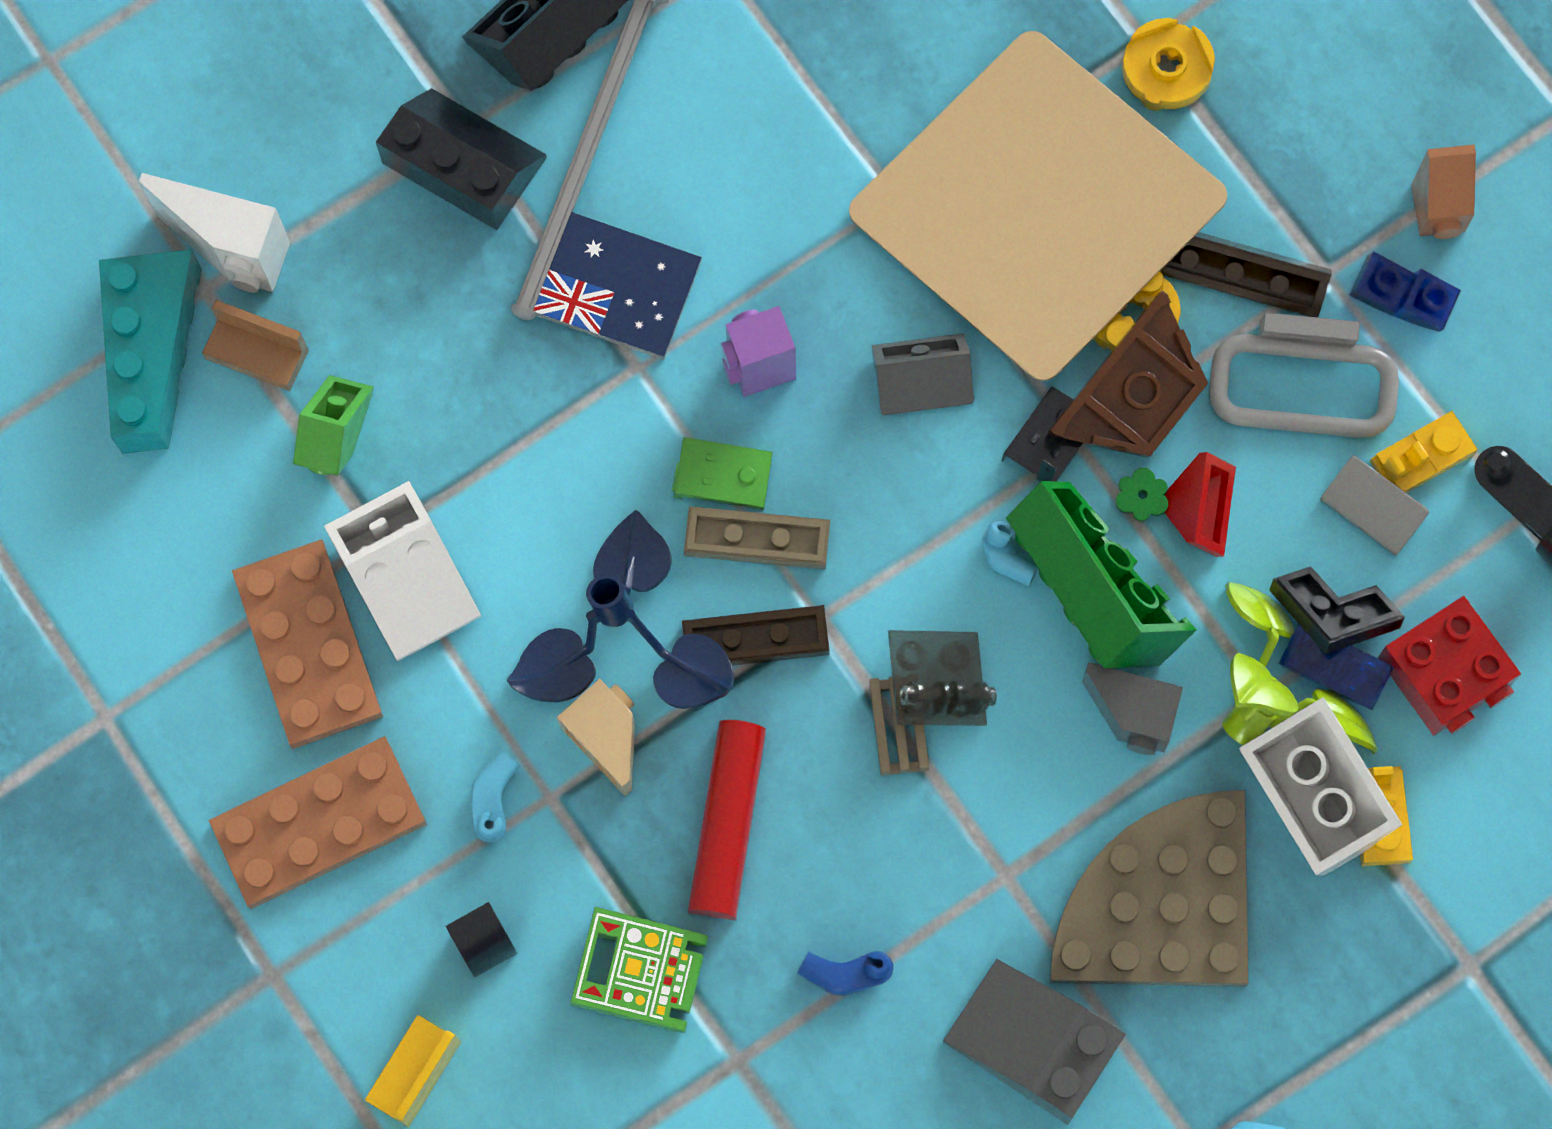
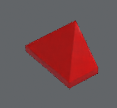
M1201 452L1164 494L1168 500V508L1165 514L1187 543L1215 557H1223L1236 467L1208 452Z

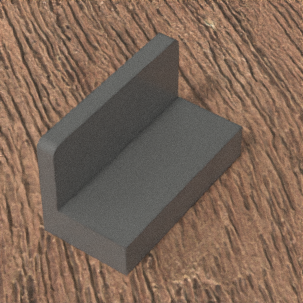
M964 333L871 345L873 364L878 382L880 410L883 415L973 403L971 358Z

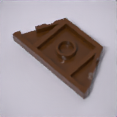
M1163 290L1157 293L1048 430L1051 436L1147 458L1153 454L1207 386L1208 382L1202 368L1194 360L1191 353V344L1184 329H1180L1169 304L1171 301L1169 296Z

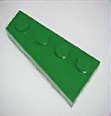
M1041 481L1006 517V520L1015 532L1017 543L1029 553L1039 568L1040 578L1054 591L1064 607L1065 616L1079 629L1089 645L1088 649L1091 656L1104 669L1160 666L1197 631L1186 617L1178 622L1165 607L1170 598L1158 584L1151 588L1134 571L1133 568L1138 561L1127 548L1124 549L1116 542L1109 541L1104 536L1108 532L1109 527L1070 482Z

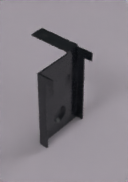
M1051 386L1006 449L1001 461L1003 462L1006 457H1009L1037 475L1036 479L1040 482L1058 481L1083 443L1053 437L1048 433V430L1073 399Z

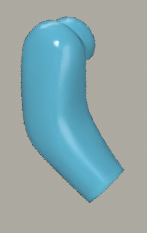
M503 751L478 775L471 788L474 833L485 843L499 841L506 832V821L501 796L509 780L520 768V765Z

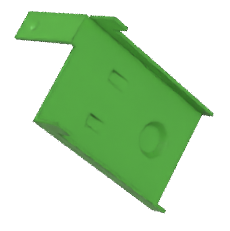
M683 437L680 461L676 465L671 491H675L673 498L683 499V497L764 510L773 452Z

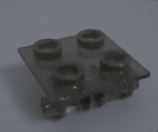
M888 631L897 725H987L986 709L988 706L995 705L997 693L994 687H988L987 683L983 682L978 632Z

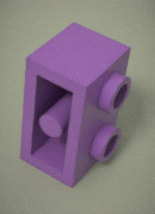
M780 306L760 313L758 310H748L736 315L731 323L725 324L727 341L720 343L724 356L722 364L730 385L738 383L743 397L796 379V347Z

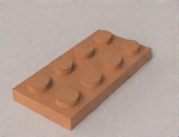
M322 539L232 570L289 745L292 749L383 717L326 546Z
M385 736L209 820L243 898L250 909L427 825Z

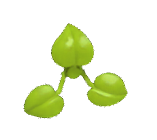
M1228 581L1225 585V590L1232 607L1248 623L1264 630L1268 641L1259 661L1241 653H1237L1231 659L1230 677L1235 707L1222 721V726L1227 734L1244 746L1262 735L1268 727H1275L1324 697L1349 739L1375 754L1378 749L1368 724L1347 700L1331 691L1316 688L1312 693L1313 699L1306 698L1297 703L1291 691L1281 682L1277 681L1275 677L1271 676L1266 666L1279 640V635L1290 638L1294 634L1292 621L1285 610L1271 597L1252 587Z

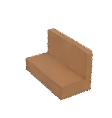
M215 300L212 311L217 318V322L202 352L204 358L290 391L309 351L301 332Z

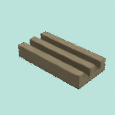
M909 674L907 677L902 678L892 676L885 680H879V678L869 679L881 776L929 771L917 674ZM900 689L909 690L918 761L909 762ZM881 691H890L899 760V763L890 764Z

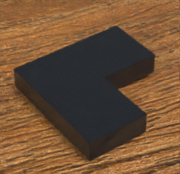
M1311 566L1274 578L1269 589L1325 655L1400 629L1405 618L1377 585L1338 597Z

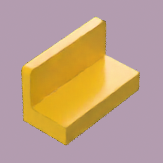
M417 1015L368 1093L365 1101L409 1127L461 1044V1041L452 1032L444 1031Z

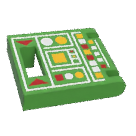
M595 907L570 1005L685 1033L687 1022L669 1016L671 1010L690 1014L704 955L686 950V946L691 944L706 947L708 936ZM597 937L616 942L606 985L587 981Z

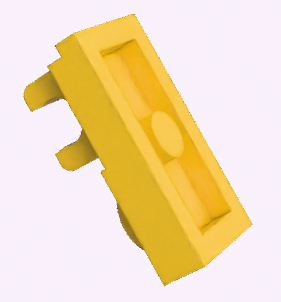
M1450 411L1380 451L1370 459V463L1378 473L1405 493H1408L1474 456L1478 449L1453 411Z
M1401 766L1368 768L1401 821L1402 826L1360 854L1361 866L1411 863L1413 854L1403 770H1401Z

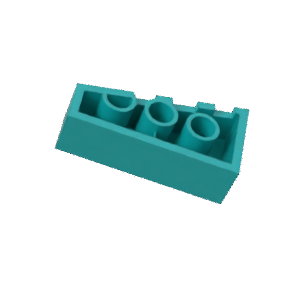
M192 249L99 260L110 436L122 454L169 449L179 396V378L187 353L185 346L189 324H192L195 310L194 297L202 272V268Z

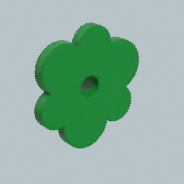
M1138 468L1134 471L1132 478L1125 476L1120 479L1118 488L1121 492L1116 498V507L1120 512L1125 514L1133 513V517L1140 522L1146 521L1150 515L1160 516L1166 512L1168 500L1164 494L1168 488L1167 483L1162 479H1155V475L1150 469ZM1143 494L1146 498L1141 499L1138 495Z

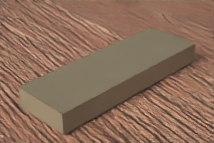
M689 506L684 556L826 570L830 520Z

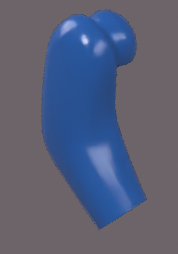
M874 951L844 963L832 962L808 952L797 974L832 995L845 996L884 984L892 976L894 965L890 957L880 951Z

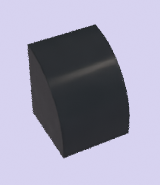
M489 902L445 926L474 978L518 954Z

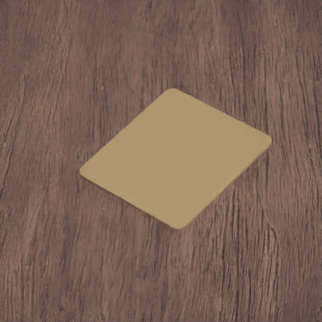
M1028 31L1018 36L852 200L849 213L852 221L1026 373L1036 380L1046 381L1056 377L1225 206L1227 189L1221 181L1046 36L1036 31Z

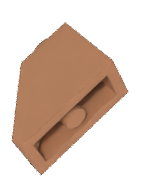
M1474 144L1427 150L1411 184L1420 236L1434 235L1436 239H1450L1459 236L1468 228L1475 209L1476 151Z

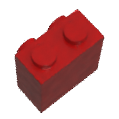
M1465 596L1460 597L1386 645L1378 656L1381 664L1433 736L1445 728L1451 734L1459 731L1475 719L1471 711L1485 702L1490 708H1493L1514 693L1511 685L1521 675V672Z

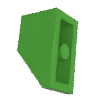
M329 375L299 414L293 464L306 467L316 474L338 476L353 455L374 387Z

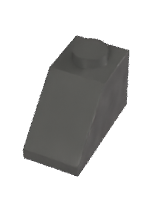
M1088 662L1082 683L1116 739L1127 742L1128 749L1140 754L1154 755L1156 750L1165 752L1170 741L1183 687L1113 668L1104 669L1102 665Z

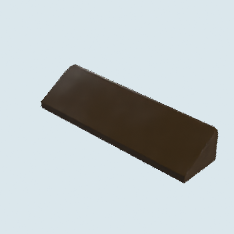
M1198 232L1161 270V273L1164 276L1318 318L1332 270Z

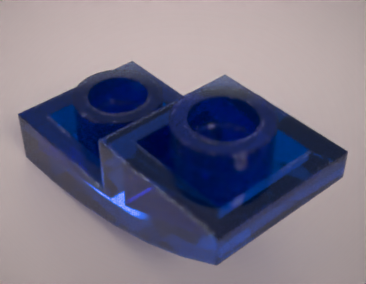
M1373 251L1366 256L1349 295L1391 316L1441 332L1446 326L1461 290L1422 268L1413 273Z
M1299 624L1278 663L1284 669L1322 685L1329 691L1369 710H1373L1394 669L1388 663L1354 646L1325 655Z

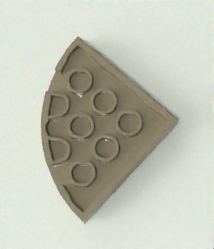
M1245 790L1212 792L1170 803L1145 815L1111 840L1089 864L1077 882L1064 908L1055 935L1049 983L1246 987L1248 985Z

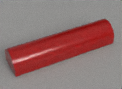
M721 720L718 723L688 906L689 914L734 921L737 919L766 737V729L758 724L740 720Z

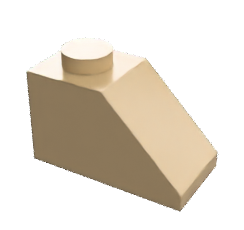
M598 679L557 717V720L564 733L616 788L626 796L632 791L635 721L630 709L634 706V703L618 685L614 684L609 689L601 679Z

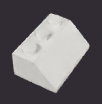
M1324 697L1239 748L1316 876H1325L1362 854L1402 826L1398 816Z

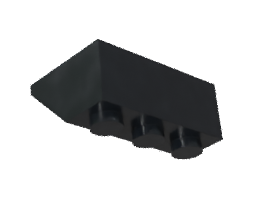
M501 0L466 32L462 38L511 84L533 91L546 85L553 78L554 70L567 58H572L579 54L585 48L586 40L599 28L612 23L618 16V10L628 0Z
M432 88L401 105L376 140L382 164L495 230H498L547 158L545 153Z

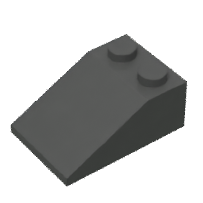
M996 959L943 1042L1068 1125L1126 1034L1084 1006Z

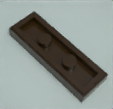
M824 605L682 621L683 635L700 634L713 639L725 651L732 666L830 655Z

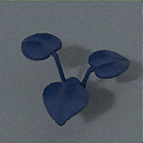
M635 510L612 531L596 556L593 566L594 579L586 590L587 600L593 610L586 614L588 630L585 645H583L580 636L572 630L563 628L547 630L529 643L523 651L516 668L507 678V682L518 693L541 702L568 701L582 694L591 685L596 676L595 665L587 655L592 653L595 648L597 623L599 622L609 627H619L627 621L630 622L654 651L665 660L656 668L653 683L658 696L672 707L680 709L697 708L726 696L733 688L734 671L727 654L713 639L700 634H686L676 641L670 653L637 617L633 610V602L629 596L631 589L638 592H647L656 588L667 577L671 569L672 556L662 536L650 526L639 511Z

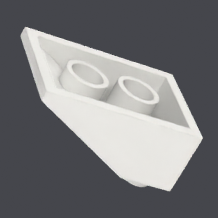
M141 174L139 183L157 217L231 281L233 286L251 293H256L259 289L270 292L274 291L290 245V240L276 208L149 174Z

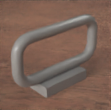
M1265 313L1260 320L1259 335H1234L1224 340L1215 350L1210 373V404L1220 418L1227 423L1237 426L1355 438L1374 437L1384 432L1394 420L1399 387L1398 368L1393 359L1382 349L1366 345H1356L1359 338L1360 322ZM1247 352L1372 365L1380 374L1377 412L1373 417L1362 420L1237 407L1228 398L1231 360L1235 355Z

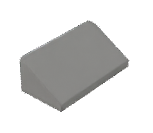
M1354 455L1347 461L1320 498L1322 502L1395 556L1398 555L1429 514V510Z

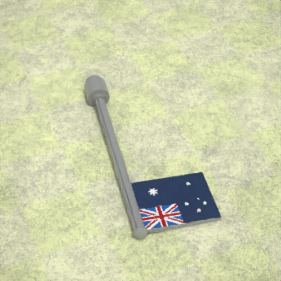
M634 0L516 304H511V311L516 317L523 320H532L539 316L664 360L702 257L573 213L652 7L669 2V0Z

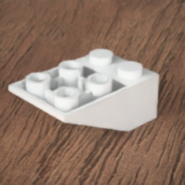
M410 481L324 526L397 662L482 617Z

